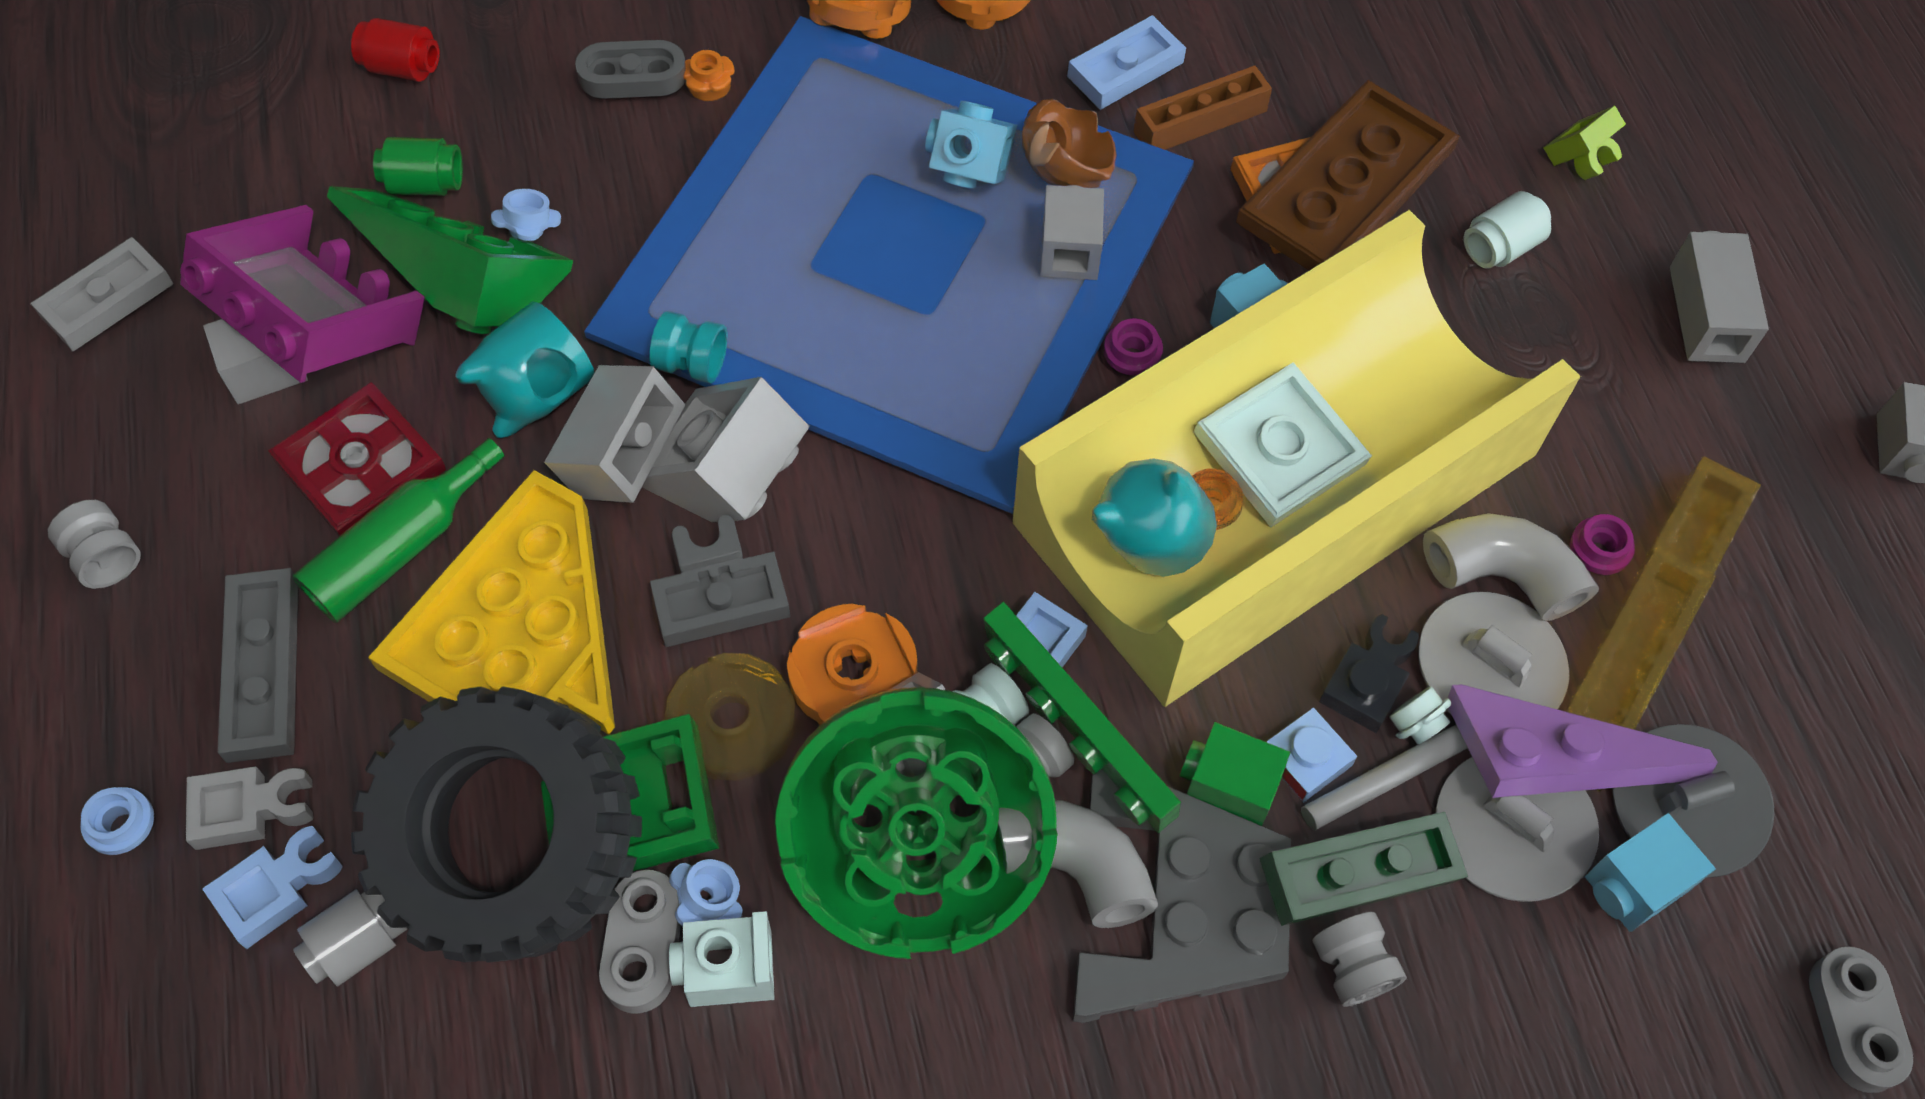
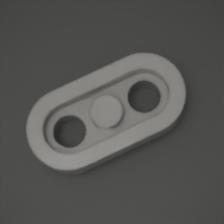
M641 870L632 873L630 878H624L615 888L620 898L609 911L599 970L600 984L609 1001L616 1008L633 1014L648 1012L656 1008L668 996L672 987L669 947L670 943L679 942L681 925L675 917V911L679 907L677 890L671 886L669 877L658 871ZM651 894L657 897V903L650 911L641 913L633 909L635 901L640 896ZM639 961L647 965L646 973L641 979L630 982L622 978L623 971L628 964Z
M1841 947L1819 959L1811 969L1809 986L1830 1060L1837 1074L1851 1087L1866 1093L1883 1092L1902 1083L1912 1070L1913 1052L1889 975L1884 966L1872 954L1855 947ZM1848 971L1853 972L1859 977L1863 983L1864 991L1852 985L1848 977ZM1870 1040L1882 1047L1885 1062L1880 1061L1872 1054L1869 1046Z

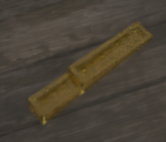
M1705 456L1701 458L1681 488L1565 712L1633 730L1636 729L1715 580L1716 575L1714 573L1761 484Z

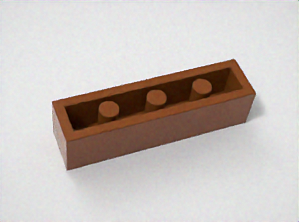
M1255 65L1137 108L1133 132L1139 141L1166 150L1267 112L1272 87Z

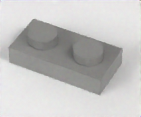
M131 237L31 302V305L72 351H75L173 285V282L166 270Z

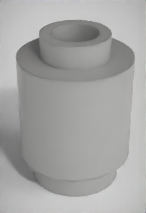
M355 889L297 929L304 942L295 947L293 951L316 984L329 976L337 987L393 949L396 946L393 939L408 930L407 928H390L377 913L378 906L385 901L382 895H366L365 892L361 894Z

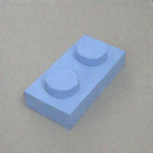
M1152 15L1070 60L1067 77L1101 110L1184 63L1186 47Z

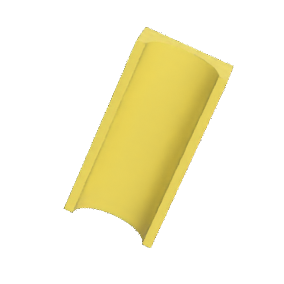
M1410 210L1019 448L1013 525L1164 707L1536 456L1581 377L1563 359L1535 378L1513 377L1494 369L1473 354L1451 330L1432 297L1422 261V239L1425 225ZM1294 362L1372 456L1364 467L1273 527H1270L1194 434V429L1199 421ZM1155 458L1174 462L1192 475L1214 505L1217 527L1213 544L1203 559L1184 573L1166 577L1143 573L1128 563L1111 547L1103 532L1092 520V510L1099 504L1109 478L1132 461Z

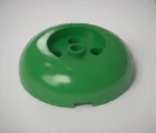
M924 687L899 688L866 696L835 712L820 724L800 747L787 770L780 789L775 820L777 843L781 857L780 865L785 879L795 897L812 918L827 931L855 947L878 955L911 959L910 952H933L950 948L952 949V954L965 951L984 943L1011 925L1028 908L1043 886L1052 866L1058 836L1056 829V804L1049 776L1039 755L1021 731L1002 714L974 698L952 691ZM914 758L925 762L926 767L918 776L906 777L897 770L896 764L901 760ZM960 795L966 804L979 805V808L971 816L960 817L951 811L950 803L953 798ZM867 804L878 807L883 815L881 821L873 827H862L853 819L863 815ZM999 808H1010L1020 811L1029 820L1032 829V844L1026 860L1015 871L1006 874L1003 865V848L998 830ZM917 810L925 811L921 815H911L907 813L909 811H914L916 813ZM932 851L936 853V857L925 860H908L906 854L922 856ZM906 891L914 895H928L938 892L941 894L943 903L938 911L929 916L911 917L899 913L894 905V900L898 893L906 894Z

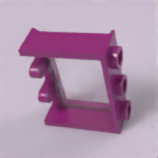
M307 205L186 233L183 263L180 268V285L300 383L306 381L307 373L402 342L411 346L415 345L425 297L418 291L387 299L390 281L388 275L382 269L362 273L358 289L346 280L350 248L344 239L337 238L323 242L320 247L319 258L307 250L314 212Z

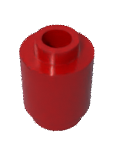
M373 18L369 22H359L352 35L351 51L353 59L358 65L365 66L366 70L371 73L421 82L427 78L429 73L434 72L438 66L440 57L439 45L434 40L430 29L425 26Z

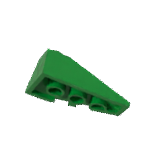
M329 186L327 198L434 308L457 318L455 325L461 329L481 334L491 333L492 326L502 325L532 301L541 303L571 272L573 260L532 242L511 237L508 242L500 238L483 235L484 226L470 221L461 222L450 218L434 216V209L374 189Z

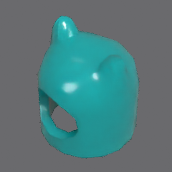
M532 301L487 335L476 350L458 367L455 375L461 384L477 385L482 396L496 412L492 430L497 438H503L549 415L587 385L595 372L587 354L567 327L542 304Z
M1155 458L1129 462L1113 474L1107 482L1099 504L1092 510V520L1103 532L1109 544L1116 552L1143 573L1162 577L1184 573L1199 563L1212 546L1217 527L1214 505L1192 475L1172 461Z

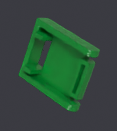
M690 714L603 737L615 741L626 757L620 767L624 774L635 777L640 795L636 799L630 800L631 814L642 816L641 837H630L627 855L637 858L633 871L720 848L699 728ZM684 761L692 809L681 807L673 810L665 766ZM542 781L541 787L550 845L554 826V812L550 793L545 782Z

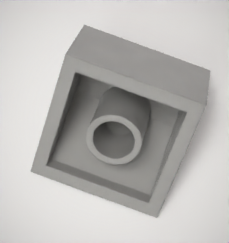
M762 377L698 388L685 403L683 411L642 488L712 523L718 522L719 518L723 515L731 516L734 521L746 520L758 512L767 499L765 491L777 473L787 468L796 458L799 451L797 444L810 426Z

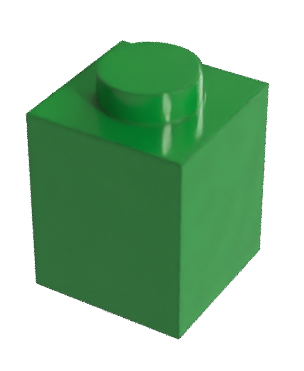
M1214 722L1206 744L1193 740L1179 777L1191 781L1187 795L1262 826L1272 805L1291 752Z

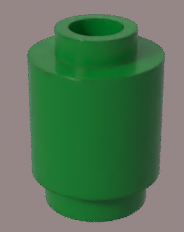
M387 137L383 148H376L374 152L373 168L376 181L384 183L389 194L445 196L448 190H459L461 188L463 177L461 150L456 144H446L443 138Z

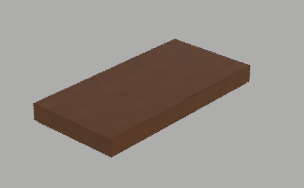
M1367 80L1243 205L1238 212L1236 223L1310 271L1382 227L1453 152L1460 135L1370 80Z

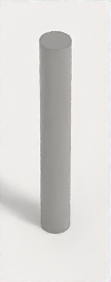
M1455 724L1423 743L1301 807L1302 816L1307 825L1315 831L1468 747Z

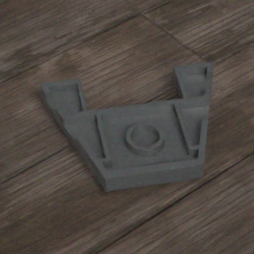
M1102 769L1095 775L1091 774L1089 809L1099 812L1116 827L1155 831L1147 820L1138 826L1126 815L1113 797V793L1119 788ZM1168 787L1181 801L1179 817L1159 834L1157 833L1154 893L1158 907L1152 915L1150 960L1079 953L1073 1022H1090L1099 1020L1100 1016L1130 1009L1135 1012L1158 1007L1159 1003L1194 995L1204 997L1284 979L1289 972L1290 924L1284 926L1280 924L1259 858L1274 851L1291 848V838Z

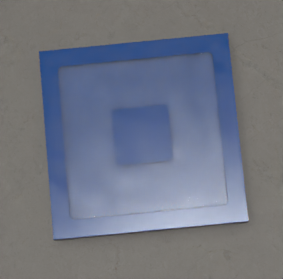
M800 16L584 331L585 336L592 341L650 364L651 339L657 321L663 312L668 310L684 314L689 322L698 325L705 321L723 324L727 327L728 332L726 355L720 373L713 383L710 384L693 379L687 369H678L672 374L704 387L762 377L810 426L808 430L1013 514L1019 448L1061 422L1193 168L1194 160L1098 125V132H1110L1117 154L1115 169L1110 179L1102 181L1100 186L1096 187L1104 189L1103 246L1098 280L1040 277L1046 185L1051 184L1044 181L1033 171L1022 147V131L1028 111L1037 103L838 29L816 24L812 20ZM960 101H967L993 108V119L1017 124L1005 180L997 184L977 180L976 188L958 186L943 181L945 171L929 168L932 153L925 151L927 132L932 119H940L941 110H958ZM966 137L965 147L971 152L972 144L969 138Z

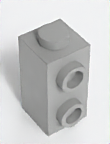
M1718 231L1690 232L1670 265L1687 360L1746 363L1769 330L1749 236L1743 233H1721Z

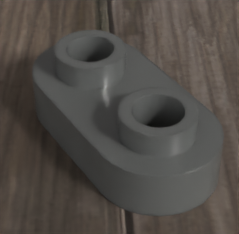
M665 40L595 43L584 48L577 56L575 63L581 88L587 94L597 98L665 96L676 92L686 82V79H684L686 71L684 53L676 44Z

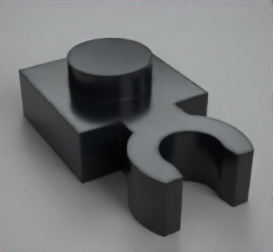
M1384 614L1377 616L1372 622L1365 637L1366 649L1353 642L1351 643L1319 700L1323 705L1376 734L1410 674L1398 667V665L1403 664L1409 659L1419 638L1418 632L1411 630L1403 643L1395 645L1387 642L1382 635V631L1389 617Z

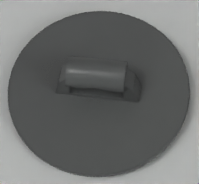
M1677 724L1659 727L1647 732L1648 734L1709 749L1718 763L1712 774L1687 782L1612 788L1615 811L1629 839L1669 813L1716 868L1706 878L1725 876L1751 863L1766 846L1774 824L1772 792L1764 773L1756 761L1736 742L1708 728Z

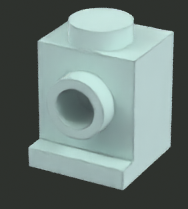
M767 911L753 912L752 917L683 923V942L670 943L669 967L672 986L684 985V993L690 1007L774 1000L772 933ZM732 949L730 958L722 964H712L706 960L707 953L710 950Z

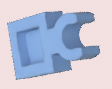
M313 826L305 827L296 832L289 839L285 847V853L276 860L263 846L203 888V891L236 940L246 949L308 906L298 893L299 889L306 884L318 885L326 883L337 876L343 868L332 852L323 856L315 863H306L308 853L324 842V839Z

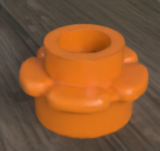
M702 50L695 53L691 59L685 61L686 71L684 79H686V86L695 98L703 101H714L724 97L729 92L731 87L730 76L734 74L735 70L732 61L727 56H720V54L712 50Z

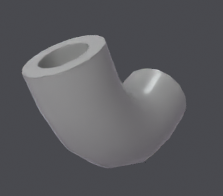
M1487 513L1457 519L1429 530L1424 534L1423 549L1427 563L1433 575L1444 587L1453 589L1477 578L1490 575L1505 577L1515 582L1526 593L1544 621L1554 620L1573 612L1592 599L1599 590V586L1583 562L1557 535L1524 518Z
M1055 800L1058 836L1051 868L1067 872L1078 882L1084 893L1093 925L1098 928L1120 927L1134 923L1153 913L1158 907L1157 899L1148 871L1130 838L1099 812L1064 800ZM999 808L998 830L1003 848V865L1006 874L1015 871L1026 860L1032 844V829L1029 820L1020 811L1010 808Z

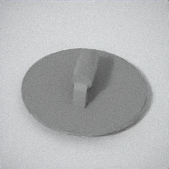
M1473 592L1451 598L1439 606L1431 614L1422 629L1418 646L1419 666L1427 687L1432 686L1442 701L1448 698L1452 685L1462 684L1553 709H1558L1563 702L1569 684V664L1564 646L1552 626L1547 621L1542 620L1538 612L1525 603L1498 593Z
M1471 757L1450 774L1440 791L1436 813L1446 812L1468 874L1466 879L1489 894L1520 902L1541 901L1553 898L1577 884L1592 865L1598 849L1599 825L1595 808L1586 790L1493 798L1473 757Z

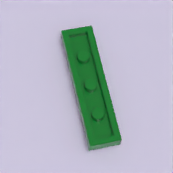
M1002 602L987 614L983 620L989 641L983 646L990 658L1008 676L1016 670L1031 687L1026 693V697L1039 715L1050 724L1059 719L1073 735L1074 739L1069 743V746L1080 762L1094 775L1102 769L1119 789L1113 793V797L1126 815L1138 826L1147 820L1158 834L1178 818L1181 801L1005 602Z

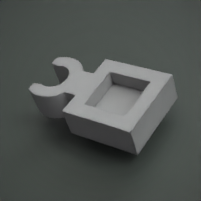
M256 766L187 777L186 842L195 850L265 839V820L277 819L288 826L304 825L313 820L312 810L306 803L285 805L288 795L293 791L311 788L312 779L305 770L291 768L277 773L268 783H265V776Z

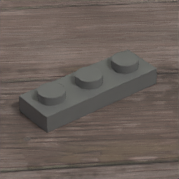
M291 568L225 576L218 754L226 763L294 755L298 585L292 578L294 572Z

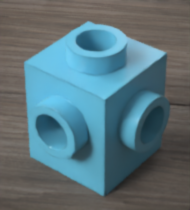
M960 101L958 110H941L940 119L933 118L927 132L925 151L932 153L929 168L945 171L943 181L968 188H976L977 180L992 184L1005 180L1017 124L993 119V108L967 101ZM966 137L971 141V152L965 147Z

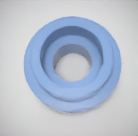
M128 787L107 788L94 794L84 805L81 813V833L87 844L96 851L107 855L123 854L139 846L149 835L154 822V811L149 800L135 789ZM129 814L127 821L119 829L111 832V825L114 820L119 816Z

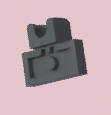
M723 515L719 518L718 540L707 547L695 545L684 526H677L672 531L681 574L650 581L665 647L791 617L775 552L743 559L734 519L729 515Z

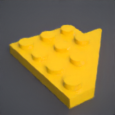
M534 470L368 658L374 667L428 702L440 696L457 701L460 690L475 687H484L493 691H499L501 687L521 689L568 705L571 710L588 716L601 726V731L609 735L615 728L588 509L582 496Z

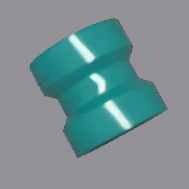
M667 310L659 317L654 328L650 345V364L656 370L673 373L678 369H687L693 379L711 384L718 377L726 355L728 342L727 327L711 321H705L698 325L689 322L684 314Z

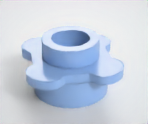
M517 189L508 192L503 197V210L493 211L491 222L496 227L509 229L510 234L515 238L533 241L538 239L548 227L559 226L561 214L556 210L549 209V199L545 194L533 189Z
M707 859L693 866L687 863L679 864L671 872L669 882L677 890L679 907L675 911V917L680 925L683 926L684 922L741 917L742 907L736 901L740 891L739 880L732 867L718 860ZM700 891L708 892L711 895V899H703Z

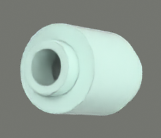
M1518 191L1472 220L1470 228L1464 233V245L1467 253L1482 268L1489 269L1494 266H1506L1549 237L1551 233L1550 210L1542 199L1528 192Z

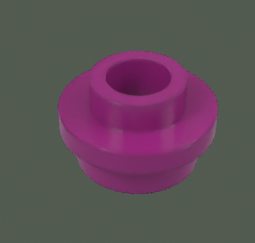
M1136 318L1126 319L1118 323L1108 333L1104 344V355L1109 365L1120 373L1133 376L1139 375L1159 363L1163 352L1162 340L1154 326L1145 320ZM1134 348L1140 352H1130L1125 349Z
M1600 514L1587 518L1576 526L1570 538V549L1583 562L1587 570L1596 574L1611 575L1622 571L1632 560L1635 551L1634 536L1630 527L1622 519L1609 514ZM1594 543L1602 544L1607 548L1608 552L1601 550Z

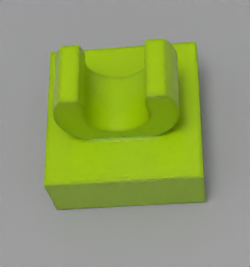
M1612 106L1577 121L1543 148L1554 166L1574 159L1576 172L1582 179L1587 180L1604 172L1597 157L1603 166L1618 161L1622 157L1620 147L1609 137L1626 125L1616 106Z

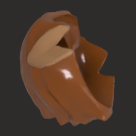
M1054 99L1041 100L1028 111L1023 125L1022 147L1033 171L1044 181L1053 186L1077 185L1085 188H1096L1100 186L1102 181L1110 179L1115 169L1116 148L1109 131L1098 132L1097 112L1066 108L1058 100Z

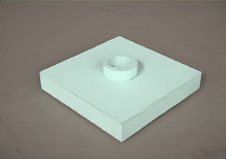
M1294 362L1199 421L1194 429V434L1270 527H1273L1364 467L1372 456Z

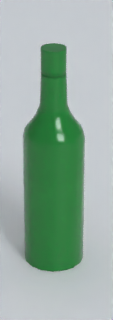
M487 438L470 455L464 457L444 474L433 478L412 479L403 483L293 574V580L309 600L326 617L337 624L449 528L460 496L484 475L485 471L487 472L505 457L503 451L493 440Z

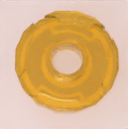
M722 653L709 657L707 663L699 665L696 669H693L692 666L678 678L667 697L665 720L690 714L699 728L707 777L713 780L739 781L765 772L783 757L795 735L797 711L788 684L782 679V675L771 663L750 654ZM727 703H739L749 710L747 720L739 727L724 729L713 722V716L717 709Z

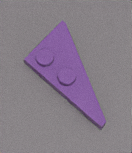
M1462 684L1452 685L1448 696L1451 700V706L1449 707L1451 715L1493 798L1687 782L1712 774L1718 763L1709 749Z

